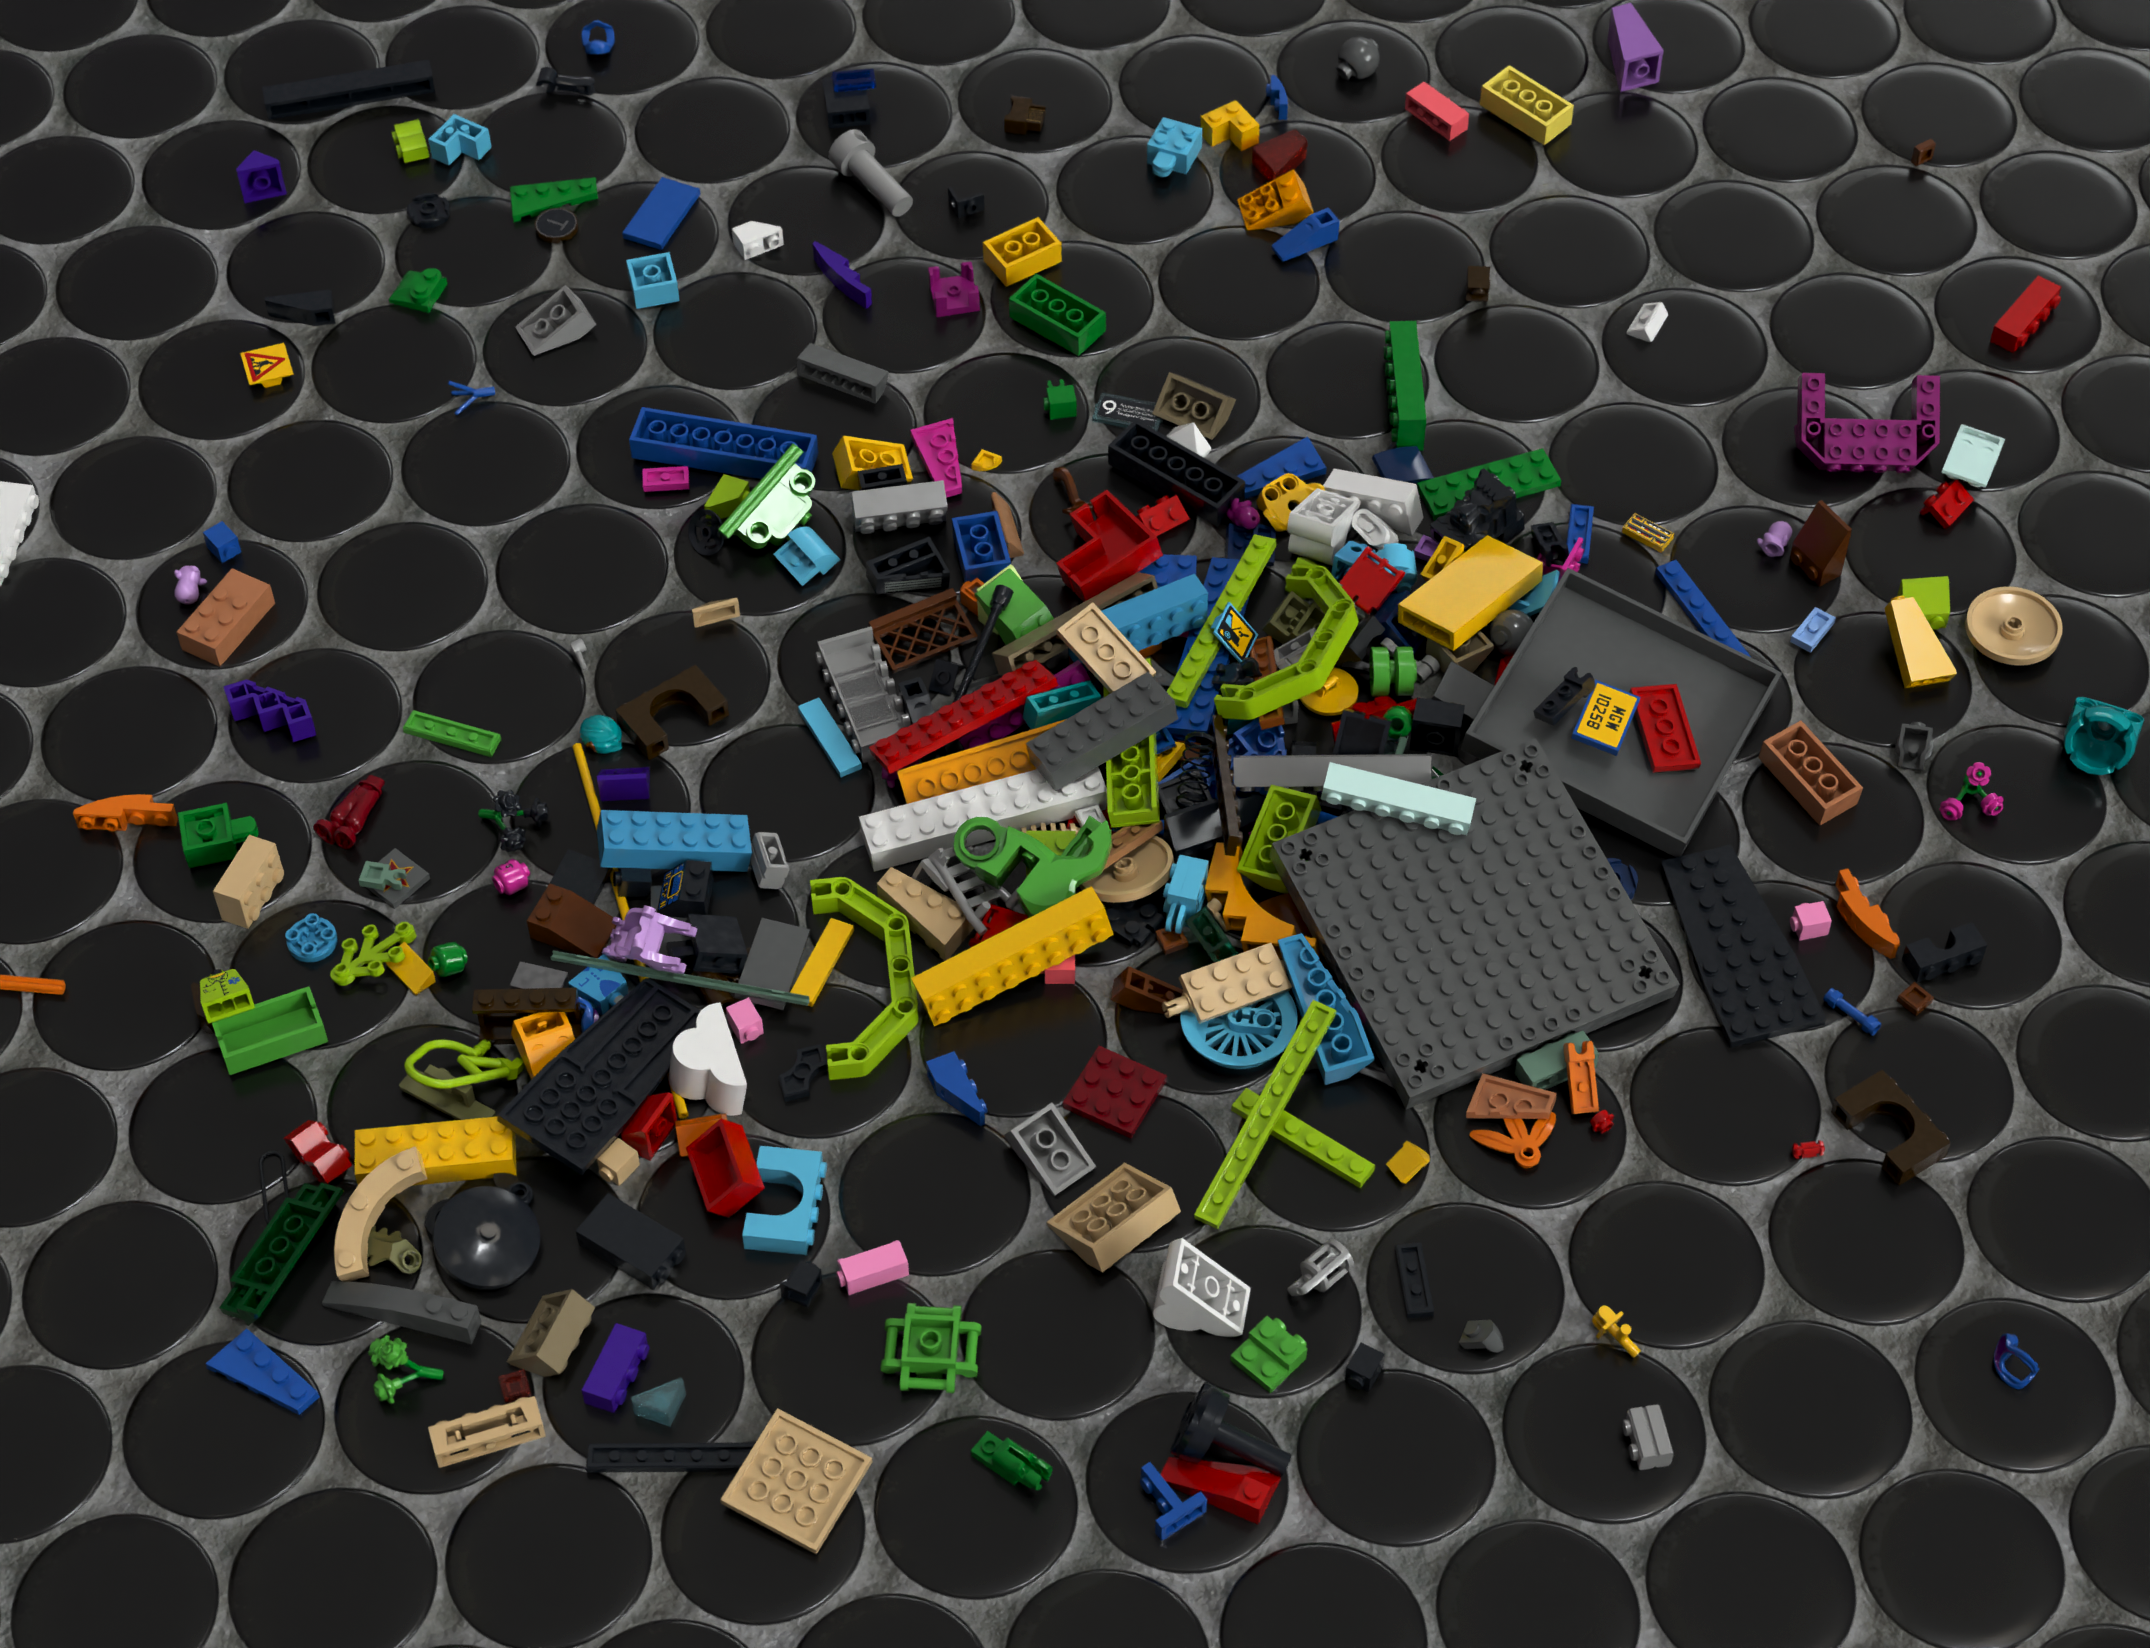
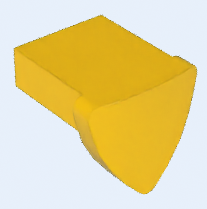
M1406 1140L1403 1143V1147L1386 1165L1402 1183L1406 1184L1422 1167L1429 1163L1430 1157L1420 1147Z

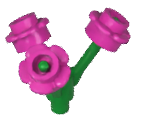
M1976 762L1967 769L1963 780L1964 785L1957 797L1948 798L1940 804V812L1945 819L1957 820L1962 817L1963 805L1960 801L1966 793H1978L1983 798L1980 806L1986 815L1994 816L2002 811L2003 797L1998 796L1996 793L1987 795L1980 787L1989 782L1991 770L1988 766H1984V763Z

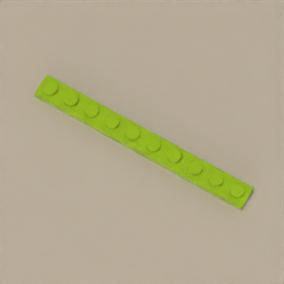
M1256 534L1251 539L1167 690V693L1174 699L1176 706L1184 708L1189 706L1222 646V643L1213 634L1214 629H1211L1215 618L1223 613L1227 602H1230L1240 613L1277 546L1276 539Z
M1312 1000L1194 1214L1195 1219L1216 1229L1219 1228L1336 1016L1335 1009Z

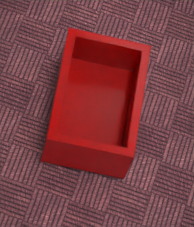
M721 1118L686 1147L708 1212L729 1218L765 1189L743 1125Z

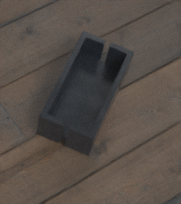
M1344 708L1332 755L1384 754L1392 719L1376 715H1370L1369 719L1365 718L1366 713ZM1321 800L1320 804L1342 810L1344 807L1342 804H1330L1326 800ZM1350 806L1347 807V812L1354 811Z

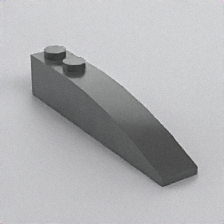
M332 1281L322 1301V1306L469 1344L473 1343L482 1322L478 1306L425 1292L380 1284Z

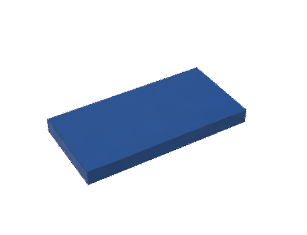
M661 177L622 232L623 238L662 250L700 196V189Z

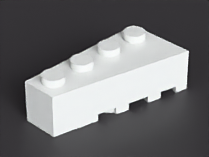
M1334 468L1323 485L1325 491L1360 501L1358 510L1367 509L1381 518L1390 528L1410 536L1414 534L1424 518L1417 485L1413 483Z

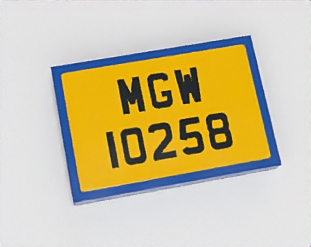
M1595 680V689L1587 698L1571 738L1617 756L1641 697Z

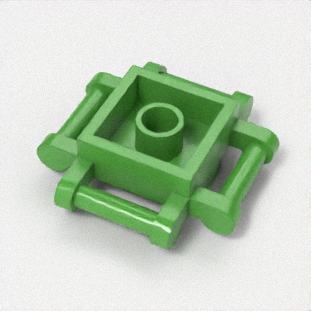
M908 1303L905 1319L889 1318L885 1321L884 1329L887 1331L885 1355L881 1361L880 1370L888 1374L895 1373L896 1371L901 1372L900 1391H909V1388L946 1390V1393H955L956 1374L969 1378L976 1377L978 1374L976 1354L978 1336L981 1335V1325L976 1322H961L962 1306L953 1305V1308L916 1306V1303ZM904 1331L902 1358L895 1359L897 1333ZM959 1334L967 1335L965 1362H957ZM910 1372H916V1376L918 1377L942 1378L943 1374H947V1379L912 1378L910 1377Z

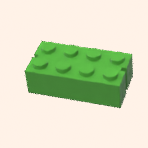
M309 986L254 1004V1009L212 1022L229 1075L328 1042L323 1022Z

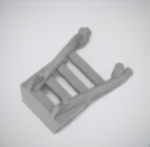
M954 846L946 850L939 848L934 851L928 858L920 862L911 877L918 881L930 876L944 892L950 890L968 922L980 936L988 930L981 922V919L991 908L990 902L1001 898L1009 909L1025 914L1018 903L1016 890L1012 895L1002 886L998 890L980 880L973 869L964 866L962 863L947 868L957 858ZM967 847L966 850L971 854L973 847ZM970 871L976 875V877L958 884L954 877ZM984 885L991 889L970 899H966L963 894Z

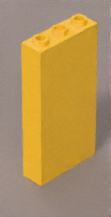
M1487 535L1398 604V623L1454 651L1494 620L1499 613L1505 611L1542 581L1543 562Z

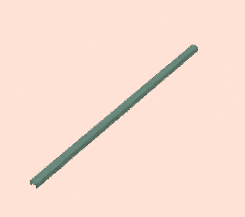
M553 951L551 956L552 961L805 1006L809 1004V996L688 974L658 971L653 968Z

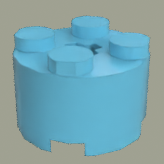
M1399 543L1385 544L1384 549L1377 552L1373 550L1372 552L1380 558L1389 560L1388 563L1394 568L1405 572L1404 577L1393 591L1399 593L1408 590L1410 592L1411 586L1417 581L1414 551L1408 550L1407 545ZM1369 556V559L1374 561L1376 564H1379L1378 561ZM1386 567L1384 568L1386 571H1388L1389 573H1391L1393 576H1396V574L1393 573L1392 571H1390L1388 568H1386Z

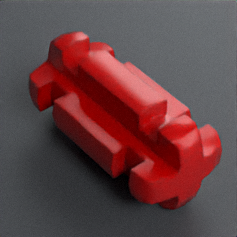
M1818 1140V1143L1815 1141L1801 1142L1800 1145L1794 1143L1792 1146L1793 1157L1796 1159L1799 1156L1802 1158L1815 1157L1816 1154L1822 1156L1825 1151L1824 1143L1821 1140Z

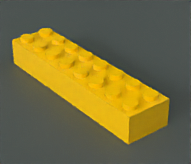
M1091 886L912 977L911 980L925 1011L935 1027L949 1021L952 1017L962 1012L971 1010L974 1006L985 1000L994 998L997 994L1007 989L1016 987L1026 979L1039 975L1045 969L1059 965L1067 958L1080 954L1097 943L1104 942L1114 934L1105 907Z

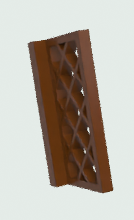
M953 588L868 622V627L873 629L874 641L876 644H879L881 654L893 674L968 644L978 638L958 603L957 594ZM955 609L958 614L957 619L953 620L944 617L945 612ZM929 618L937 620L935 629L924 626V620ZM941 622L953 625L951 634L938 630ZM907 627L917 629L914 638L902 634L903 629ZM957 627L966 629L969 633L968 636L963 638L954 634ZM920 631L933 634L930 642L917 639ZM888 635L896 639L893 646L884 644L880 638ZM936 636L948 639L947 644L943 646L933 644ZM899 639L911 643L909 651L896 647ZM914 645L926 647V653L921 655L913 653ZM894 653L906 656L904 662L895 665L892 656Z

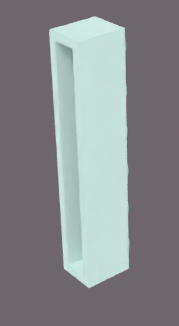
M1332 762L1329 763L1321 799L1326 800L1330 804H1342L1350 806L1354 810H1366L1382 817L1390 816L1406 823L1422 824L1430 829L1439 828L1447 830L1454 835H1467L1476 798Z

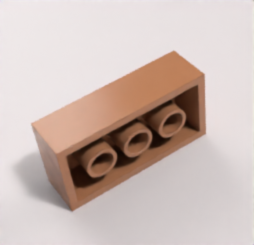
M231 569L177 631L181 649L221 667L275 604L271 586L235 569Z
M1802 721L1763 741L1759 759L1819 825L1858 804L1863 787Z

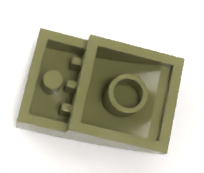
M1291 591L1283 599L1262 630L1284 645L1312 628L1317 630L1325 613L1316 602L1309 605Z

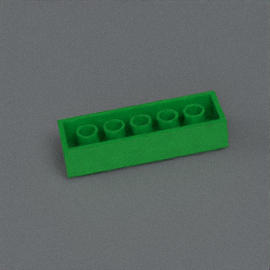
M1390 321L1389 330L1385 331V344L1388 345L1383 347V358L1388 360V362H1385V376L1389 377L1386 380L1387 392L1391 393V395H1388V409L1393 411L1390 412L1389 416L1390 425L1394 427L1391 428V441L1396 443V448L1417 446L1419 451H1423L1426 410L1416 321Z

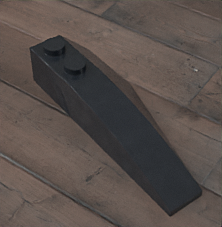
M1253 792L1249 794V797L1241 799L1235 795L1234 800L1238 801L1236 816H1240L1239 831H1242L1243 834L1242 841L1247 839L1248 833L1253 830L1267 794L1262 795L1259 792ZM1217 799L1207 800L1164 815L1163 840L1170 846L1175 864H1177L1179 855L1193 858L1211 856L1214 854L1216 842L1223 843Z

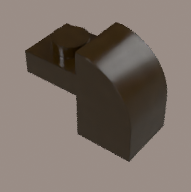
M1468 266L1466 301L1488 302L1490 267Z

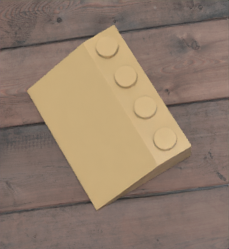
M1124 1163L1046 1223L1087 1264L1104 1272L1124 1255L1131 1252L1142 1241L1149 1238L1164 1224L1170 1222L1181 1210L1172 1187Z

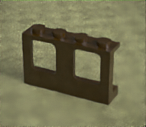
M577 988L474 990L472 1012L477 1014L480 1024L479 1042L485 1039L487 1042L490 1041L491 1045L515 1044L511 1035L513 1021L538 1012H565L575 1039L582 1034L580 1029L582 1012Z

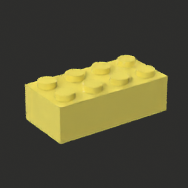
M1510 65L1482 85L1480 105L1543 145L1547 144L1572 124L1573 104Z

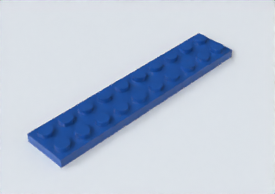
M1212 557L1203 585L1208 592L1207 618L1238 565L1239 559ZM1249 597L1247 598L1243 608L1240 611V614L1243 617L1245 614ZM1203 626L1189 631L1178 670ZM1223 644L1187 708L1176 706L1178 720L1166 726L1170 734L1186 736L1192 732L1209 733L1212 715H1215L1216 712L1214 698L1216 695H1219V692L1215 691L1212 679L1214 675L1224 676V674L1216 672L1217 664L1228 665L1232 655Z

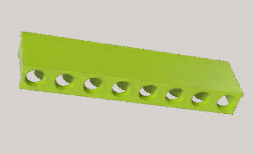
M1146 658V661L1152 666L1151 659ZM1104 687L1105 697L1111 693ZM1156 733L1106 762L1107 807L1111 828L1160 823Z

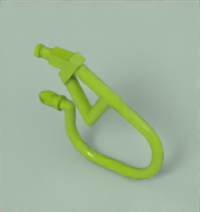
M485 1039L473 1048L452 1040H432L424 1043L406 1059L404 1067L408 1076L416 1082L432 1088L448 1089L504 1077L508 1080L517 1079V1075L524 1070L525 1064L521 1056L520 1058L516 1057L513 1061L507 1058L481 1057L491 1047V1042H487ZM438 1048L451 1049L463 1053L457 1058V1062L470 1075L448 1080L433 1079L416 1071L414 1063L430 1050ZM478 1067L495 1069L482 1072Z

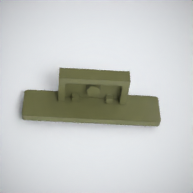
M431 1064L424 1073L415 1068L419 1073L433 1079L448 1080L455 1078L446 1069H438ZM408 1074L399 1084L402 1091L457 1120L496 1116L495 1110L475 1100L471 1084L448 1089L432 1088L416 1082Z

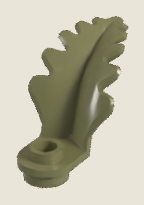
M376 1226L372 1227L368 1238L367 1257H370L368 1265L373 1266L384 1260H389L405 1274L414 1273L420 1268L422 1262L420 1253L406 1239L401 1238L400 1231H395L388 1235L387 1228L384 1227L376 1232ZM406 1256L410 1258L409 1265H406L405 1263Z

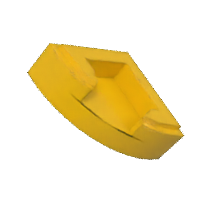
M981 449L971 464L972 470H992L1001 464L1002 456Z

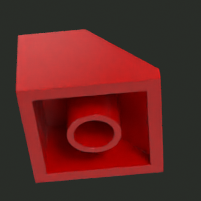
M667 1092L649 1096L633 1120L621 1132L622 1141L635 1149L639 1156L649 1161L656 1154L674 1128L675 1121H677L673 1094Z

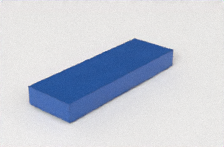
M1571 504L1567 535L1568 551L1570 554L1578 538H1583L1581 548L1584 549V553L1578 563L1588 564L1594 507Z

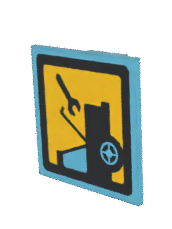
M1227 602L1223 613L1215 618L1211 629H1214L1213 634L1239 663L1248 657L1258 634L1230 602Z

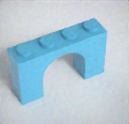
M760 1146L756 1165L762 1182L790 1185L796 1188L803 1198L800 1204L787 1214L765 1215L747 1213L742 1234L744 1249L807 1255L808 1246H813L815 1231L812 1230V1224L818 1221L819 1207H816L817 1200L822 1199L823 1185L820 1184L821 1178L826 1177L827 1162H823L822 1152Z

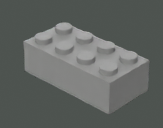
M944 480L852 492L855 532H861L862 534H869L877 529L892 531L901 526L916 528L924 523L939 525L947 519L948 506Z

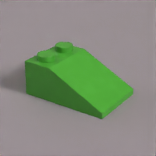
M1010 568L974 594L989 617L991 612L990 603L996 585H1004L1013 590L1014 593L1010 603L1005 608V611L999 614L995 624V629L1005 645L1054 619L1046 605Z

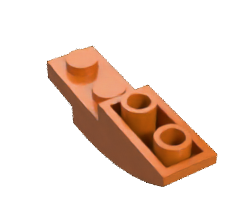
M145 794L110 797L85 804L73 811L77 827L86 830L126 831L128 823L164 827L176 826L178 821L174 804L154 803L152 795Z
M1848 868L1840 870L1835 884L1840 893L1836 906L1851 929L1869 946L1890 959L1895 958L1897 949L1900 946V940L1897 933H1893L1889 925L1888 916L1881 911L1878 904L1874 906L1869 905L1867 897L1863 896L1859 889L1857 878L1852 876Z

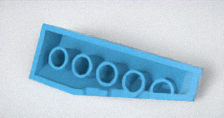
M1302 933L1279 939V948L1301 1019H1303L1312 1000L1336 1010V1016L1314 1054L1324 1084L1327 1085L1350 1078L1374 1061L1372 1050L1357 1011L1354 1007H1351L1345 994L1335 984L1332 975L1324 968L1319 961L1318 955Z

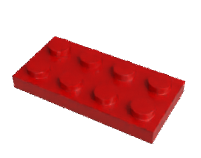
M1677 684L1632 687L1629 693L1641 697L1635 711V716L1652 772L1699 769L1701 765L1700 757Z

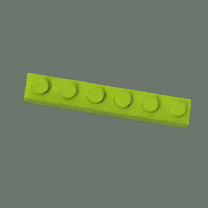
M1245 1088L1232 1104L1231 1111L1247 1120L1259 1095ZM1284 1110L1271 1132L1272 1136L1359 1188L1363 1186L1375 1171V1164Z

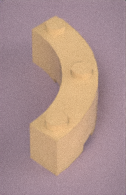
M416 1147L404 1150L378 1165L362 1180L350 1196L339 1220L335 1237V1267L337 1277L341 1281L351 1282L369 1276L367 1262L368 1238L385 1205L397 1193L399 1194L408 1187L427 1179L421 1153Z

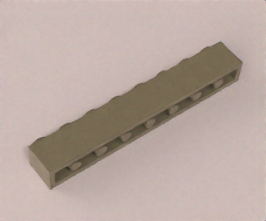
M1137 572L993 652L992 655L999 675L1013 672L1029 661L1037 660L1041 664L1068 649V646L1056 634L1057 629L1092 602L1102 611L1157 589L1155 576Z

